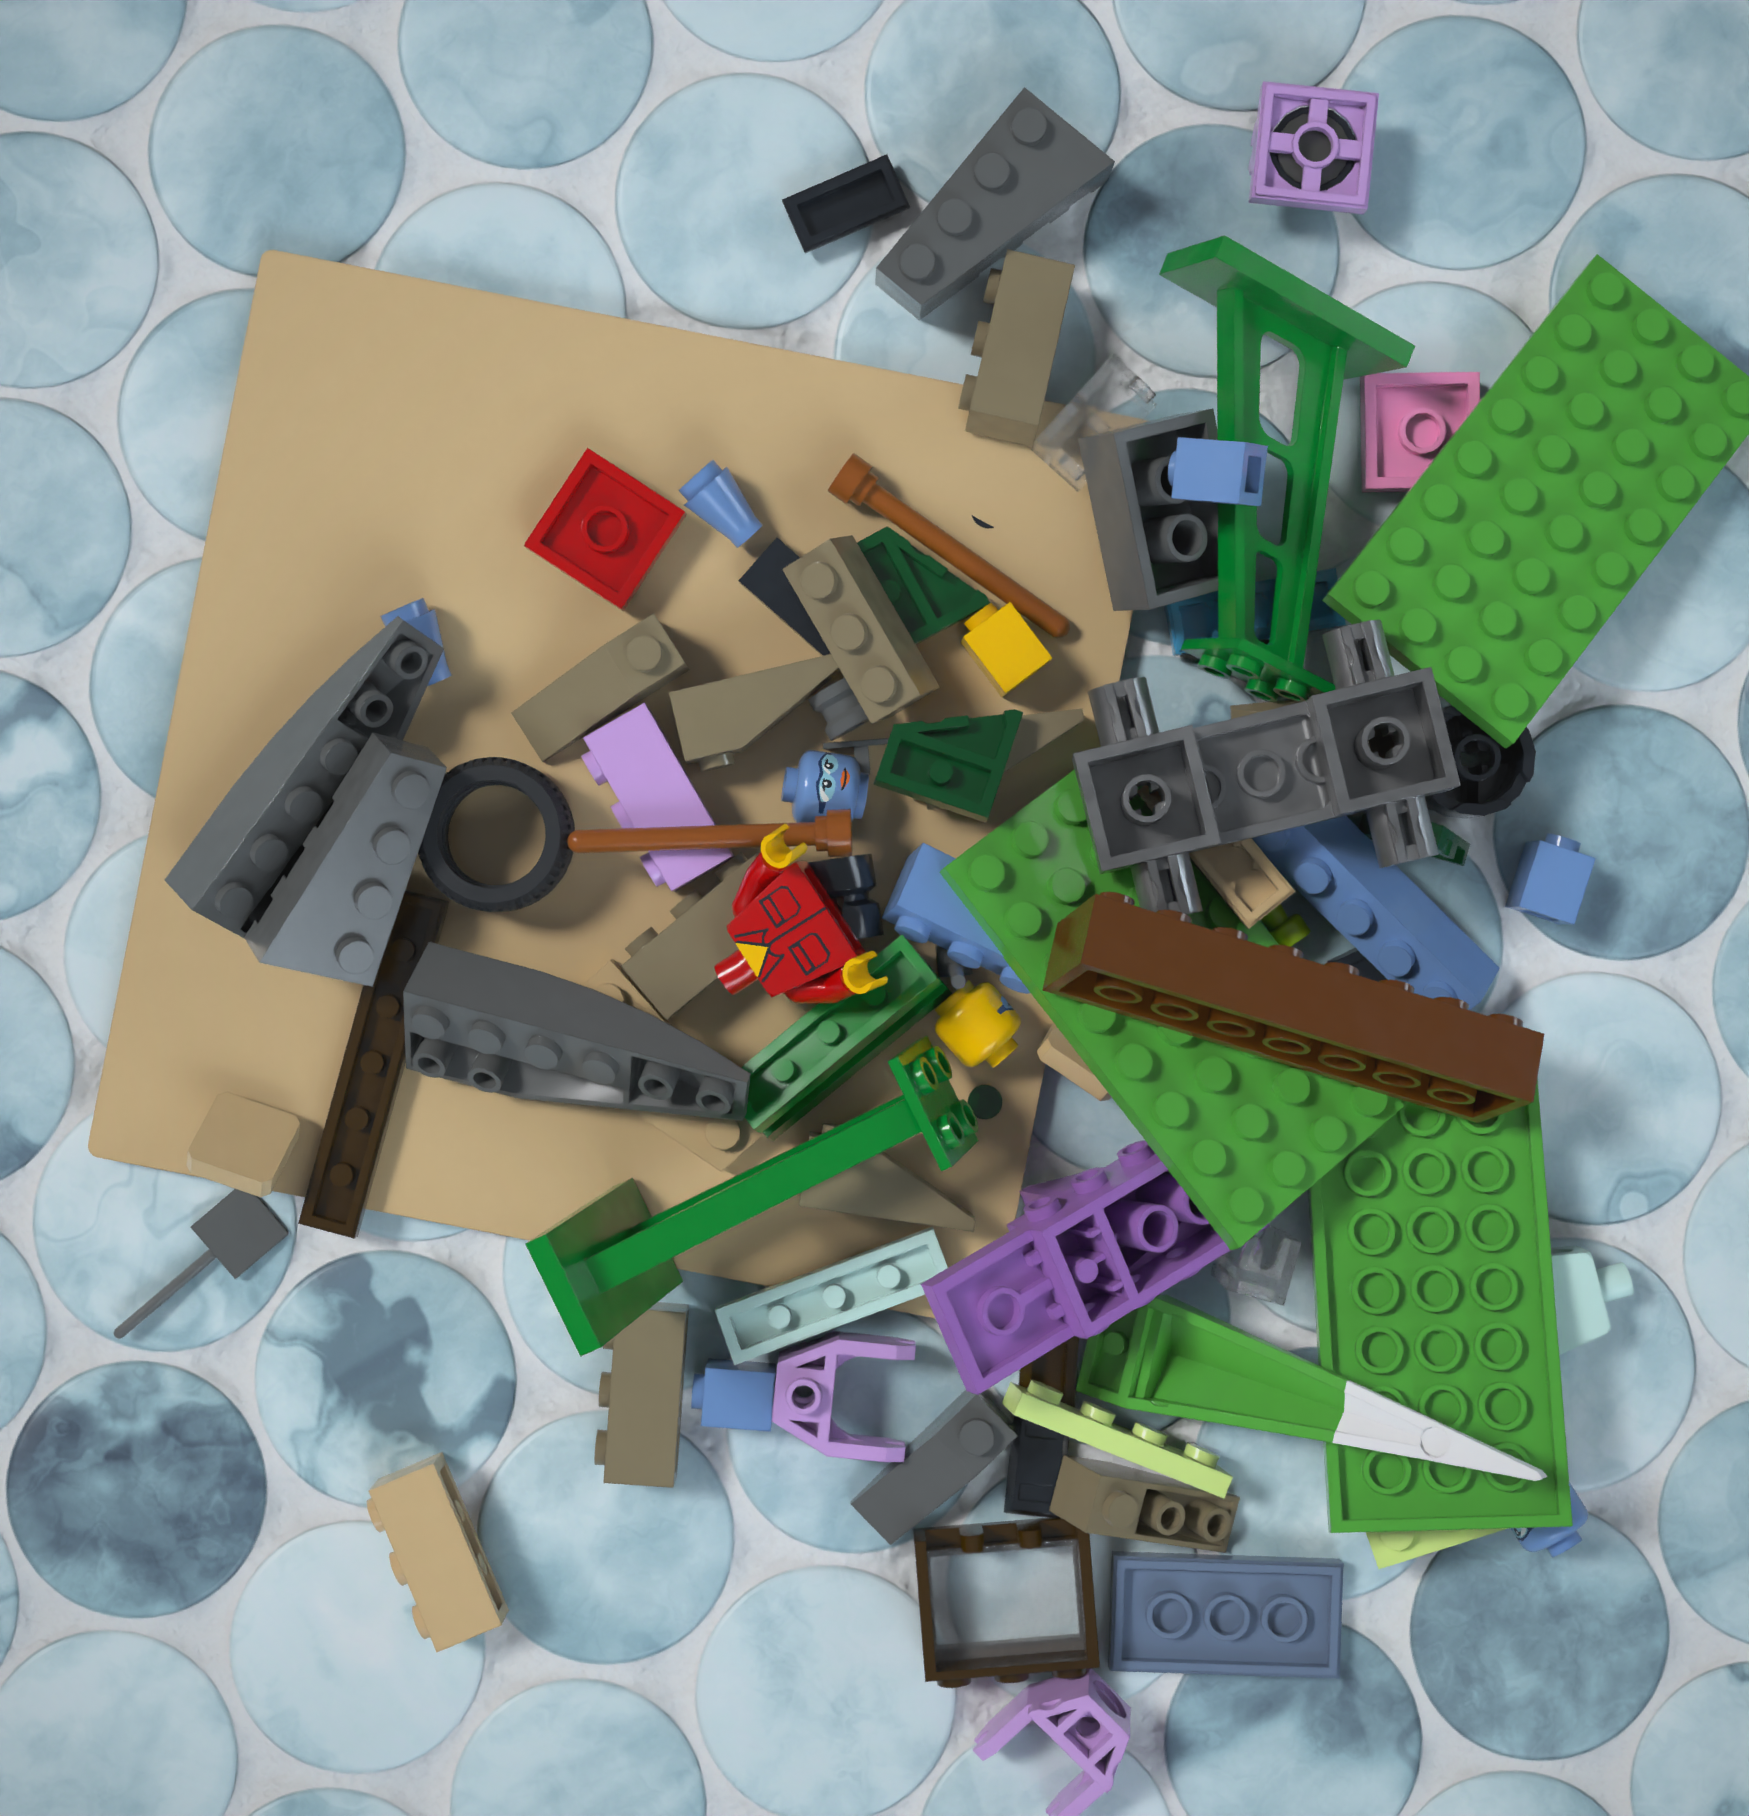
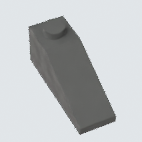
M965 1390L905 1448L904 1462H891L850 1504L891 1545L986 1468L1017 1437L1014 1424L984 1392L977 1395Z

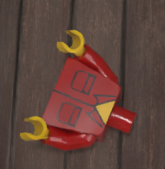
M788 824L782 825L764 837L761 842V852L747 868L732 902V911L735 918L726 926L728 933L739 949L714 966L718 978L728 992L735 995L759 979L771 997L784 993L789 1000L796 1004L837 1003L852 995L864 994L885 985L888 982L887 976L874 979L868 972V961L877 957V953L875 951L865 952L808 862L796 861L788 866L806 853L807 845L803 842L793 850L787 847L783 835L789 829Z

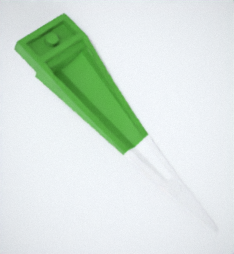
M1157 1295L1147 1305L1134 1309L1110 1324L1103 1332L1087 1339L1076 1391L1125 1409L1308 1438L1533 1481L1548 1477L1543 1470L1169 1295Z

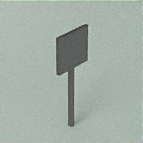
M234 1189L190 1227L209 1250L114 1330V1336L117 1339H121L216 1258L234 1279H237L284 1239L289 1232L258 1196Z

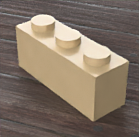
M443 1452L379 1478L369 1490L371 1498L367 1500L368 1513L378 1532L386 1531L394 1550V1552L389 1554L390 1564L401 1586L408 1584L416 1602V1605L412 1607V1615L423 1639L430 1637L436 1652H440L501 1626L509 1609Z

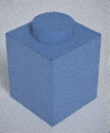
M1178 437L1176 451L1172 453L1168 465V479L1170 485L1173 486L1171 498L1261 507L1268 446L1248 442Z
M1547 833L1545 841L1525 842L1505 907L1556 924L1574 925L1596 858L1579 853L1581 843L1555 834Z
M708 1358L705 1374L694 1373L691 1409H702L701 1426L771 1431L777 1363L744 1361L734 1365L733 1360Z

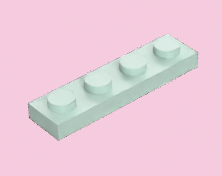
M932 1226L716 1306L714 1311L733 1363L736 1365L925 1295L921 1283L944 1271L948 1266Z

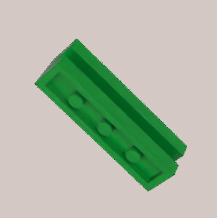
M900 935L877 954V957L868 962V972L874 979L887 976L888 982L885 985L864 994L852 995L837 1003H818L741 1067L751 1074L745 1119L755 1131L760 1134L763 1132L771 1141L776 1140L952 995V992L903 935Z

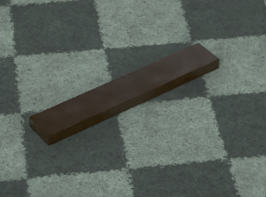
M405 890L373 987L363 985L298 1224L353 1239L359 1235L406 1063L403 991L428 943L438 944L449 901Z

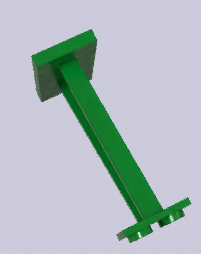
M1225 235L1167 253L1159 275L1217 307V440L1248 442L1268 446L1267 453L1284 463L1287 469V484L1281 539L1278 545L1265 540L1260 535L1257 528V506L1218 503V638L1185 639L1181 650L1200 659L1197 666L1206 673L1224 679H1230L1232 675L1246 682L1244 690L1256 698L1268 702H1277L1278 697L1283 696L1296 702H1304L1313 695L1336 690L1334 684L1303 669L1343 380L1406 368L1415 345ZM1263 335L1293 350L1299 361L1292 438L1287 446L1269 437L1260 423V361ZM1257 552L1273 560L1277 567L1268 644L1259 641L1254 631Z
M925 1036L887 1061L903 1092L902 1095L654 1216H651L632 1177L613 1186L525 1243L580 1357L604 1346L683 1282L672 1258L920 1132L923 1133L940 1170L943 1171L952 1167L979 1141L975 1134L978 1132V1123L970 1105L964 1099L959 1101L949 1081L952 1078V1070L941 1048L938 1046L933 1047L928 1036Z

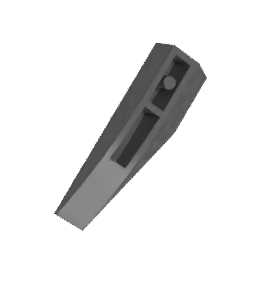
M397 616L352 655L307 699L267 743L232 786L165 878L166 883L192 911L242 938L246 936L254 921H260L273 900L271 894L282 876L288 877L305 849L303 843L314 825L319 827L335 802L332 798L371 734L376 733L399 740L404 739L442 655L443 647Z
M429 942L403 991L406 1069L420 1072L428 1077H439L473 1086L484 1092H495L520 1099L743 1121L745 1118L751 1076L749 1072L699 1040L660 1019L594 989L535 969Z

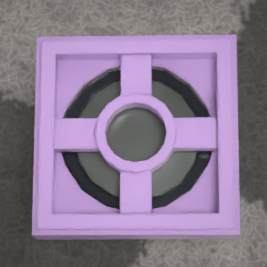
M1263 81L1260 87L1257 120L1251 138L1253 149L1248 166L1249 175H1251L1249 203L1364 214L1368 209L1379 93Z

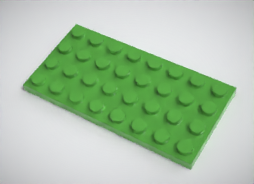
M1597 254L1585 266L1322 601L1352 625L1368 620H1381L1390 656L1410 672L1432 667L1438 694L1504 748L1509 747L1515 743L1749 435V376Z
M1075 769L939 872L1002 953L1008 965L1231 1251L1242 1247L1405 1106L1400 1099L1042 990L1058 922L1093 895L1102 892H1116L1127 895L1135 900V906L1140 907L1130 867L1104 874L1099 873ZM1138 795L1129 800L1134 811L1141 809L1142 816L1153 815ZM1191 861L1203 911L1188 914L1192 918V924L1211 930L1217 927L1232 928L1247 934L1248 941L1266 947L1279 945L1260 920L1247 929Z
M1538 1077L1533 1103L1479 1123L1401 1100L1405 1105L1401 1110L1308 1189L1318 1365L1543 1470L1548 1477L1533 1481L1323 1441L1328 1532L1353 1533L1571 1527L1573 1524Z

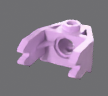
M832 1331L821 1338L810 1342H803L779 1351L772 1422L827 1457L877 1462H904L906 1448L904 1441L886 1437L848 1434L837 1426L831 1418L835 1373L839 1366L857 1356L890 1360H915V1341L890 1336ZM805 1385L812 1388L814 1393L809 1397H801L794 1390L799 1386Z
M1092 1668L1086 1669L1087 1673L1081 1677L1069 1679L1053 1677L1029 1684L985 1725L974 1740L977 1745L973 1748V1752L984 1761L996 1754L1029 1722L1034 1721L1083 1769L1076 1778L1058 1793L1046 1808V1813L1049 1816H1079L1104 1792L1108 1793L1113 1786L1114 1775L1118 1764L1123 1758L1130 1738L1131 1707Z

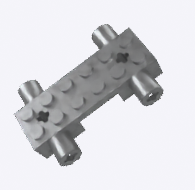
M1368 620L1340 627L1322 635L1336 690L1313 695L1304 702L1193 728L1192 725L1159 733L1146 677L1130 678L1088 691L1101 747L1073 753L1072 761L1099 873L1104 874L1130 867L1141 908L1153 912L1158 910H1174L1188 915L1203 911L1189 853L1366 811L1379 868L1438 855L1425 796L1450 791L1461 786L1432 667L1394 675L1381 620ZM1374 729L1381 730L1382 738L1390 735L1394 742V747L1385 752V759L1379 757L1378 751L1372 753L1368 746V741L1375 735ZM1147 785L1149 794L1157 791L1161 797V802L1153 808L1152 816H1142L1141 809L1134 811L1129 803V800H1132L1137 795L1138 786Z

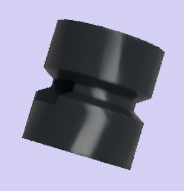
M872 854L808 862L857 939L884 935L880 905L869 897V892L877 886ZM838 897H844L842 910L837 904Z

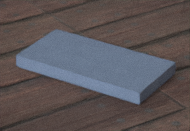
M1112 1551L1108 1646L1109 1670L1340 1679L1344 1563L1341 1559Z

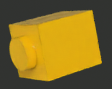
M1011 602L1000 610H997L994 604L990 603L964 623L970 632L962 638L961 644L1002 698L1046 666L1052 659L1051 655Z

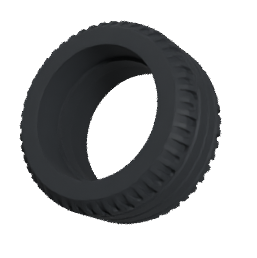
M502 757L478 758L462 763L445 773L418 855L426 874L433 884L456 903L486 912L514 911L541 900L564 877L573 856V851L569 848L567 840L569 835L575 831L574 819L569 804L555 783L540 771L513 759ZM492 785L508 786L523 792L536 804L545 824V844L537 864L524 877L504 885H487L467 876L455 863L448 841L450 821L458 805L475 790Z

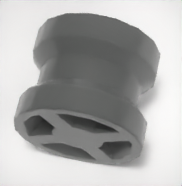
M845 678L826 687L808 699L813 710L822 713L827 722L825 732L830 741L838 739L869 722L867 715Z

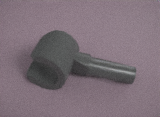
M935 945L938 976L950 977L954 988H963L966 984L965 975L973 974L972 968L954 962L947 956L948 950Z

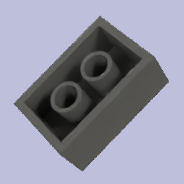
M1213 408L1176 414L1078 438L1113 611L1150 610L1218 591V503L1171 498L1173 486L1170 485L1168 479L1169 460L1172 453L1176 451L1178 437L1217 440V425Z

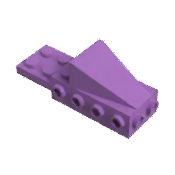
M1145 1140L1134 1142L1119 1150L1117 1153L1118 1160L1106 1167L1091 1168L1078 1174L1030 1185L1020 1190L1019 1192L1025 1204L1023 1208L1025 1214L1007 1224L1009 1230L1007 1234L921 1283L966 1391L979 1395L1073 1336L1087 1339L1103 1332L1116 1320L1134 1309L1147 1305L1160 1293L1178 1282L1194 1276L1207 1264L1225 1253L1231 1252ZM1268 1223L1264 1228H1262L1259 1232H1261V1231H1263L1264 1229H1266L1267 1227H1269V1226H1270L1269 1223Z

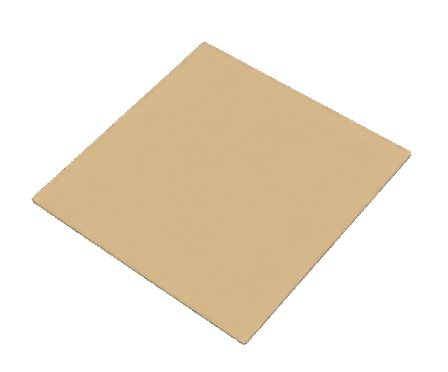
M278 250L265 251L260 259L88 1141L89 1152L98 1158L197 1176L191 1174L187 1167L188 1149L216 1096L221 1093L230 1092L297 1116L300 1122L299 1138L272 1191L301 1197L306 1196L363 985L259 963L244 938L192 911L166 883L165 878L232 786L274 735L307 699L352 655L385 628L380 617L381 615L424 598L429 611L433 609L436 611L447 665L452 676L427 686L403 741L428 747L447 767L445 773L462 763L487 757L513 759L535 768L555 783L566 798L573 815L575 830L622 828L611 809L612 805L619 802L608 781L598 786L582 759V755L589 752L590 749L583 738L545 762H542L511 712L601 646L653 613L690 670L599 728L645 703L658 722L716 825L797 823L792 815V803L781 801L786 767L797 768L801 756L808 750L854 757V747L823 749V743L889 738L893 725L917 721L935 723L941 722L945 718L968 715L969 718L1000 715L1005 710L1014 709L1022 711L1023 715L1083 708L1084 721L1003 773L986 823L947 809L927 810L926 802L914 801L912 797L873 785L887 744L868 746L870 775L867 799L862 819L853 818L852 856L872 854L877 886L869 892V897L879 903L882 919L907 857L922 843L954 858L959 857L1074 770L1073 753L1101 747L1088 691L1106 684L1119 682L1133 610L1113 611L1078 438L1147 422V420L1044 400L1033 447L966 432L965 428L969 411L958 409L963 384ZM587 447L684 510L687 514L624 612L524 546L526 540ZM853 453L873 466L870 472L879 477L878 485L1065 616L1070 622L1069 633L1062 638H1055L1020 614L1051 655L1052 659L1046 666L1003 698L961 644L962 638L970 632L964 623L973 616L971 615L916 645L940 688L896 715L873 724L869 721L846 735L830 741L825 732L827 722L822 713L814 711L807 699L746 751L733 754L735 764L701 772L699 762L693 764L685 762L669 692L821 656L738 581L776 537L801 558L830 538L853 535L856 542H859L888 526L908 540L919 551L931 556L948 568L949 572L963 582L985 594L989 602L993 603L997 610L1006 605L1005 602L865 503H862L859 507L852 501H849L846 505L828 492L830 485ZM711 460H714L722 470L728 467L754 515L763 524L755 534L738 548L727 537L685 507L684 504L688 501L678 491ZM972 516L993 526L994 528L988 529L980 527L975 523ZM840 671L809 698L845 678ZM502 785L482 787L465 797L456 808L449 825V848L457 866L473 880L487 885L512 883L528 874L541 857L545 844L544 820L536 804L523 792ZM789 846V848H790L791 850H793L794 848L797 847V846ZM807 846L806 853L788 866L796 861L815 862L841 857H828V851L816 852V846ZM761 847L730 848L734 856L742 852L747 859L761 852ZM648 851L573 852L572 860L564 877L541 900L514 911L486 912L458 904L442 893L426 874L417 854L406 890L449 901L438 944L535 969L582 985L611 959L625 972L621 965L631 958L625 948L650 927H653L660 934L676 919L670 913V910L697 889L704 897L720 884L721 881L716 877L715 873L726 863L673 892L666 882L656 887L640 859V856ZM844 897L837 898V904L841 907V910L844 904ZM882 919L884 935L858 939L865 952L875 951L879 954L900 935L895 931V925ZM908 940L938 975L936 944L930 941L917 943ZM981 966L979 968H972L973 974L965 975L966 982L970 980L974 986L984 982L992 984L1021 1018V1025L1012 1036L1019 1046L997 1066L992 1068L986 1060L974 1067H967L962 1064L936 1034L935 1024L940 1016L933 1009L776 1140L771 1141L763 1135L722 1172L629 1109L520 1099L495 1092H484L462 1083L439 1077L425 1076L420 1072L406 1069L405 1063L366 1209L531 1240L613 1186L633 1177L651 1216H654L808 1141L810 1131L822 1133L824 1123L840 1125L902 1095L903 1092L887 1061L918 1039L928 1036L932 1046L941 1048L949 1061L952 1070V1078L949 1081L959 1101L964 1099L968 1103L970 1092L979 1085L993 1086L1002 1097V1108L995 1117L991 1119H979L976 1117L978 1132L975 1134L979 1141L952 1167L946 1170H940L922 1132L884 1151L973 1214L976 1220L974 1232L933 1226L949 1268L1009 1232L1007 1224L1016 1219L1020 1198L1019 1191L1022 1188L1045 1069V1063L1040 1060L1037 1050L1053 1021L1031 993H1020L1006 987L999 981L1000 975ZM939 977L952 994L957 990L952 986L950 977ZM717 978L667 1020L674 1028L699 1040L739 1067H742L818 1003L796 1004L789 1000L784 993L771 997L759 979L737 994L732 995L724 987L720 979ZM799 1193L686 1250L672 1259L677 1269L770 1287L932 1226L799 1206L801 1195ZM926 1295L887 1308L889 1310L935 1318Z

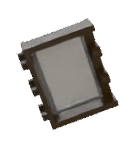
M1038 1518L913 1529L925 1682L937 1681L939 1687L958 1688L969 1685L972 1682L971 1678L994 1676L995 1681L1000 1683H1018L1027 1680L1029 1673L1052 1672V1675L1056 1678L1069 1679L1084 1676L1087 1673L1086 1669L1100 1668L1089 1533H1085L1062 1518Z

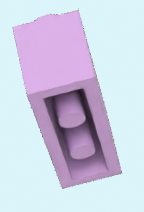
M645 703L583 737L590 751L583 754L582 759L598 786L608 781L619 802L612 805L611 809L622 828L716 825L658 722ZM728 848L648 851L640 856V859L656 887L666 882L670 890L676 892L735 856L731 849Z

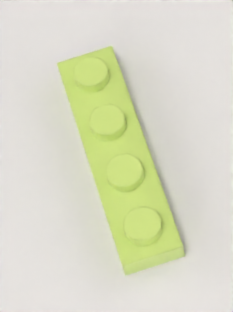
M1031 1380L1028 1389L1010 1382L1002 1404L1013 1415L1225 1498L1233 1476L1217 1465L1219 1455L1187 1442L1184 1451L1165 1444L1168 1437L1167 1434L1140 1422H1135L1132 1430L1113 1423L1116 1414L1087 1401H1083L1080 1409L1062 1403L1060 1401L1063 1393L1041 1382Z

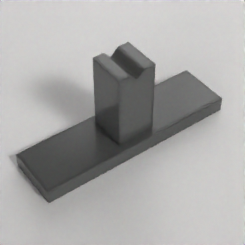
M889 738L823 743V749L854 747V758L859 763L860 772L870 775L868 746L885 745L888 743Z

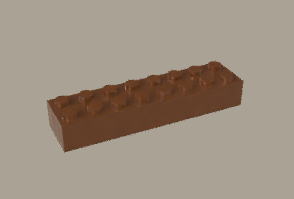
M1102 892L1095 894L1057 923L1043 991L1476 1123L1534 1102L1545 1034L1523 1027V1021L1517 1017L1506 1014H1490L1486 1016L1470 1011L1469 1004L1460 999L1452 997H1436L1432 999L1414 993L1415 988L1402 981L1381 980L1378 982L1359 976L1360 971L1348 964L1329 962L1323 965L1304 959V953L1294 947L1285 945L1262 946L1248 941V935L1236 929L1217 927L1211 930L1192 924V918L1182 912L1174 910H1158L1153 912L1137 907L1133 898L1121 893Z

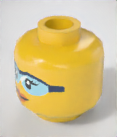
M968 980L963 988L957 989L935 1009L940 1016L935 1024L936 1034L960 1062L967 1067L977 1066L986 1060L994 1068L1019 1046L1012 1036L1019 1029L1021 1018L990 983L984 982L974 986Z

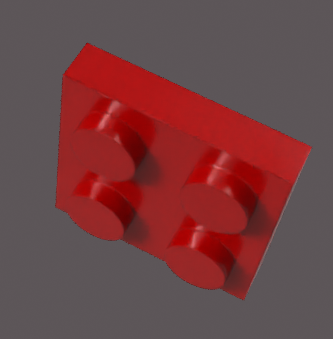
M587 447L526 540L524 546L624 612L687 514L684 510Z

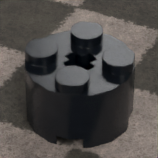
M1452 705L1442 708L1461 786L1450 791L1425 796L1428 810H1433L1445 817L1466 819L1505 810L1511 805L1512 801L1520 796L1526 783L1530 782L1534 775L1536 751L1529 729L1526 727L1514 744L1504 748ZM1465 750L1467 754H1476L1478 759L1477 766L1471 767L1469 770L1467 766H1462L1460 761V754L1465 752Z

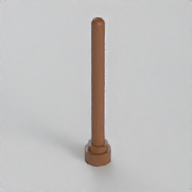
M855 453L850 456L828 489L830 494L846 505L849 501H852L859 507L862 503H865L1006 604L1011 602L1020 614L1051 636L1062 638L1069 633L1070 622L1065 616L878 485L879 477L870 472L873 466Z
M851 809L827 810V816H815V822L575 830L569 835L567 840L569 848L575 853L759 848L764 837L782 825L788 824L789 829L783 835L787 847L798 846L804 842L807 846H816V852L828 851V857H846L853 854Z

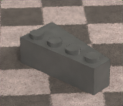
M1024 87L876 267L875 285L920 321L978 278L979 274L1000 258H1005L1007 249L1016 250L1022 245L1024 240L1047 223L1051 224L1067 212L1070 206L1089 192H1094L1109 180L1115 161Z
M376 733L371 734L332 798L335 802L319 827L314 825L303 843L305 847L303 853L288 877L282 876L271 894L273 900L261 920H255L244 937L259 963L373 987L447 769L428 747Z

